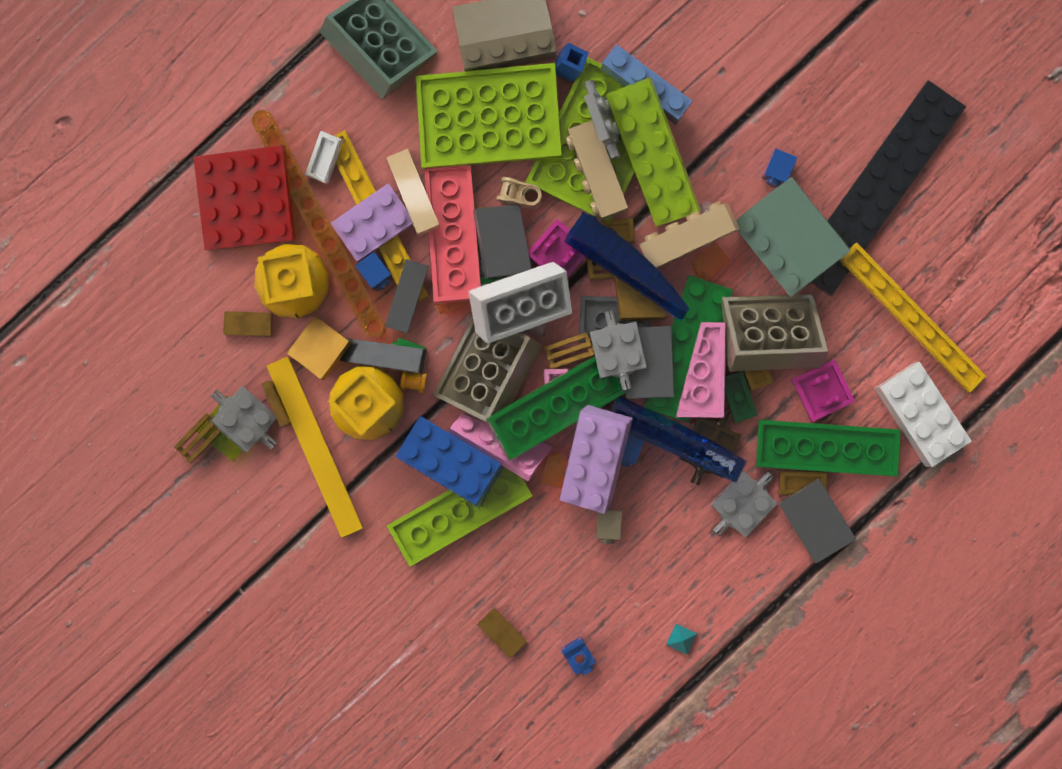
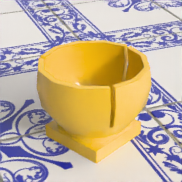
M283 244L266 252L264 256L257 257L258 265L255 269L254 288L262 305L278 317L302 318L316 311L328 295L330 274L323 258L305 245Z
M357 366L340 375L331 389L328 400L329 414L338 430L355 440H377L391 433L392 431L389 428L394 430L403 415L404 394L395 377L380 367Z

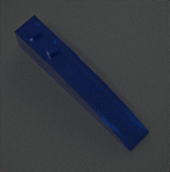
M585 212L581 214L568 232L564 242L681 321L689 311V307L663 274L641 252L620 237L614 229L607 228L593 215H588Z
M621 396L618 397L612 407L611 412L633 418L629 434L737 483L747 462L743 458L701 434Z

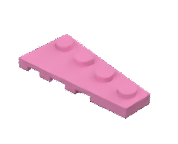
M701 322L676 417L724 418L725 323Z
M464 414L459 416L448 432L501 463L503 467L527 481L534 475L553 447L541 442L516 458L508 460L489 424Z

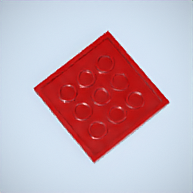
M284 145L193 157L204 250L296 240Z

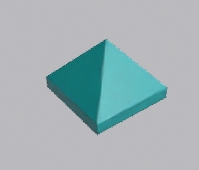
M675 624L666 645L688 655L697 633L679 624Z

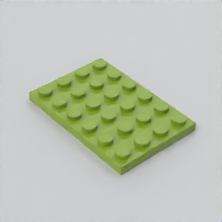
M587 57L582 73L576 78L559 112L562 157L536 160L525 183L535 185L542 192L594 216L590 203L593 202L591 194L586 195L582 181L585 178L583 173H578L573 159L577 157L574 150H569L565 137H568V129L592 121L584 97L588 95L584 85L585 82L594 80L597 92L603 97H606L607 93L624 86L602 71L601 63ZM620 135L621 142L616 143L620 157L610 159L624 195L635 170ZM605 146V148H606V150H607V153H608V156H609V158H610V155H609L607 146ZM612 217L602 221L610 223Z
M555 63L416 76L421 168L423 170L426 168L562 157Z

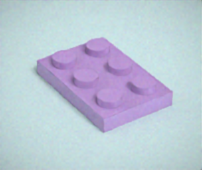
M388 183L331 222V225L355 260L360 262L411 227L413 222L409 212Z

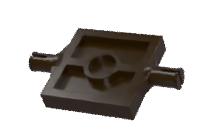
M725 409L724 418L718 417L717 421H709L702 417L696 418L679 460L689 463L696 469L690 482L700 486L704 473H712L721 478L724 477L741 438V434L730 430L725 425L731 413Z

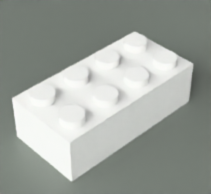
M554 262L468 291L475 332L487 343L572 314L567 272Z
M920 362L912 363L874 388L925 467L935 466L972 442Z

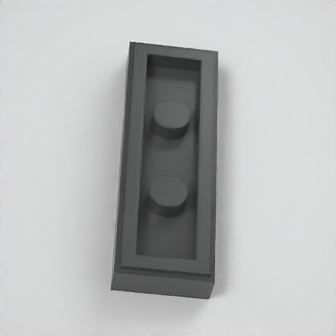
M406 259L385 327L408 334L429 266Z

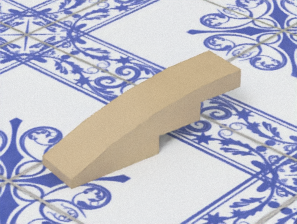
M405 149L387 157L418 236L439 228L440 224L409 150Z

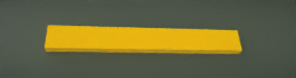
M344 130L334 135L344 140L336 165L357 205L375 193L376 190ZM397 235L381 246L379 250L398 286L406 259L410 260ZM424 285L418 302L429 297Z
M854 243L850 247L851 251L839 261L968 393H971L987 376L858 243Z
M287 356L267 365V369L341 538L363 529V525L290 358Z

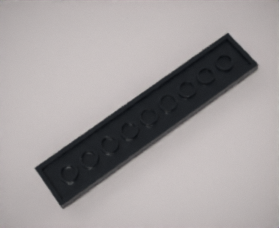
M929 80L925 82L827 220L849 248L854 243H858L865 250L966 108L965 105ZM838 261L811 283L829 296H832L849 270Z

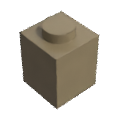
M607 510L605 514L597 512L596 538L601 539L600 543L615 544V540H620L622 511Z

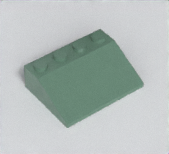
M350 0L327 15L319 31L382 99L404 84L438 52L391 0Z
M793 177L789 178L736 219L740 228L738 232L790 297L799 293L851 251Z

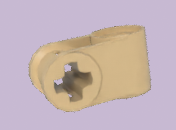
M502 177L501 181L503 184L500 195L496 198L497 201L508 205H520L528 209H536L541 205L543 197L541 190L537 186L513 178ZM529 192L538 194V198L534 202L526 201L525 197Z

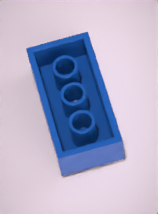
M421 416L395 456L404 464L480 508L504 469L501 463Z

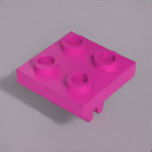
M556 219L530 248L528 253L529 258L538 266L551 262L556 263L567 272L568 278L592 249Z
M835 359L823 364L821 368H814L791 379L811 422L855 402Z

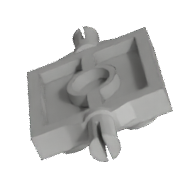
M594 80L587 81L584 85L588 95L584 97L599 140L607 146L610 159L618 158L620 155L616 143L621 142V133L616 121H614L608 99L599 95Z
M614 310L610 311V316L609 311L604 312L607 326L601 330L590 332L600 379L611 376L619 377L622 391L626 390V385L628 390L632 389L629 375L634 371L647 368L637 323L617 324Z
M241 386L229 398H226L218 389L211 394L210 397L221 406L210 422L245 453L260 440L270 450L274 447L273 445H276L277 442L267 434L269 427L277 419L275 414L244 386Z
M741 471L710 504L722 519L713 530L721 536L730 526L746 538L777 505V502L765 489L774 477L767 471L759 481H756L744 471Z

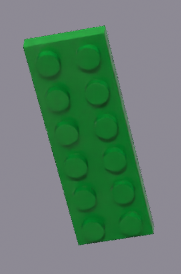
M691 275L688 276L671 325L674 397L647 398L644 406L645 409L689 423L691 417H676L700 323H723L721 300L722 297H731L732 289Z
M593 356L487 417L486 420L507 459L512 460L577 422L580 411L587 405L601 408L626 393V390L622 391L619 377L611 376L600 379L596 359Z
M758 420L755 467L898 477L901 429Z

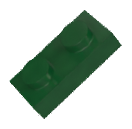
M743 371L726 376L724 394L734 423L758 416Z

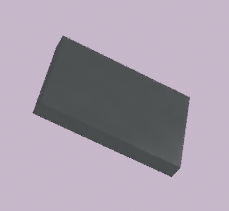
M520 205L474 209L473 215L485 279L510 277L531 270Z
M581 296L579 335L589 332L590 335L592 331L605 328L607 321L604 312L609 311L610 316L611 310H614L617 324L636 322L637 327H650V320L619 321L616 297ZM585 338L579 340V343H586Z
M671 326L637 327L647 368L634 371L629 375L632 389L628 390L626 385V399L674 397Z
M820 479L813 481L778 503L815 563L820 562L856 540Z

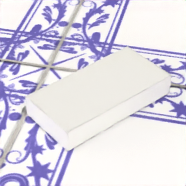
M320 131L305 175L328 184L344 140Z

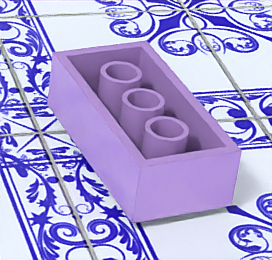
M587 405L580 411L561 491V501L603 514L607 512L612 505L633 418Z

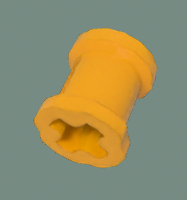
M403 371L400 389L418 390L421 394H424L427 373L420 375Z

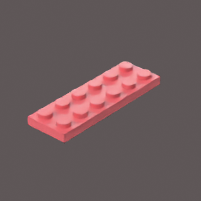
M471 165L424 169L426 193L440 224L439 228L429 232L434 303L470 301L468 291L481 287L477 231L473 215L475 206Z

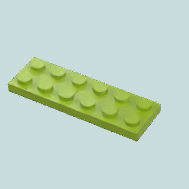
M649 77L607 93L606 97L655 226L657 227L700 212V206L652 78Z
M504 467L480 508L448 490L387 525V528L408 565L412 566L531 498L533 495L522 477Z

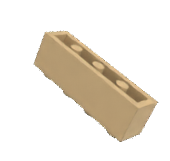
M593 120L568 129V137H565L569 150H574L577 158L573 159L578 173L582 172L585 178L582 181V185L586 195L591 194L593 202L590 203L594 216H599L600 221L626 212L628 210L627 203L604 142L599 140Z
M720 201L708 206V211L701 215L699 212L687 216V222L680 225L678 222H675L665 227L666 232L660 235L654 232L644 237L645 242L639 245L650 269H658L740 230L730 205L721 204Z

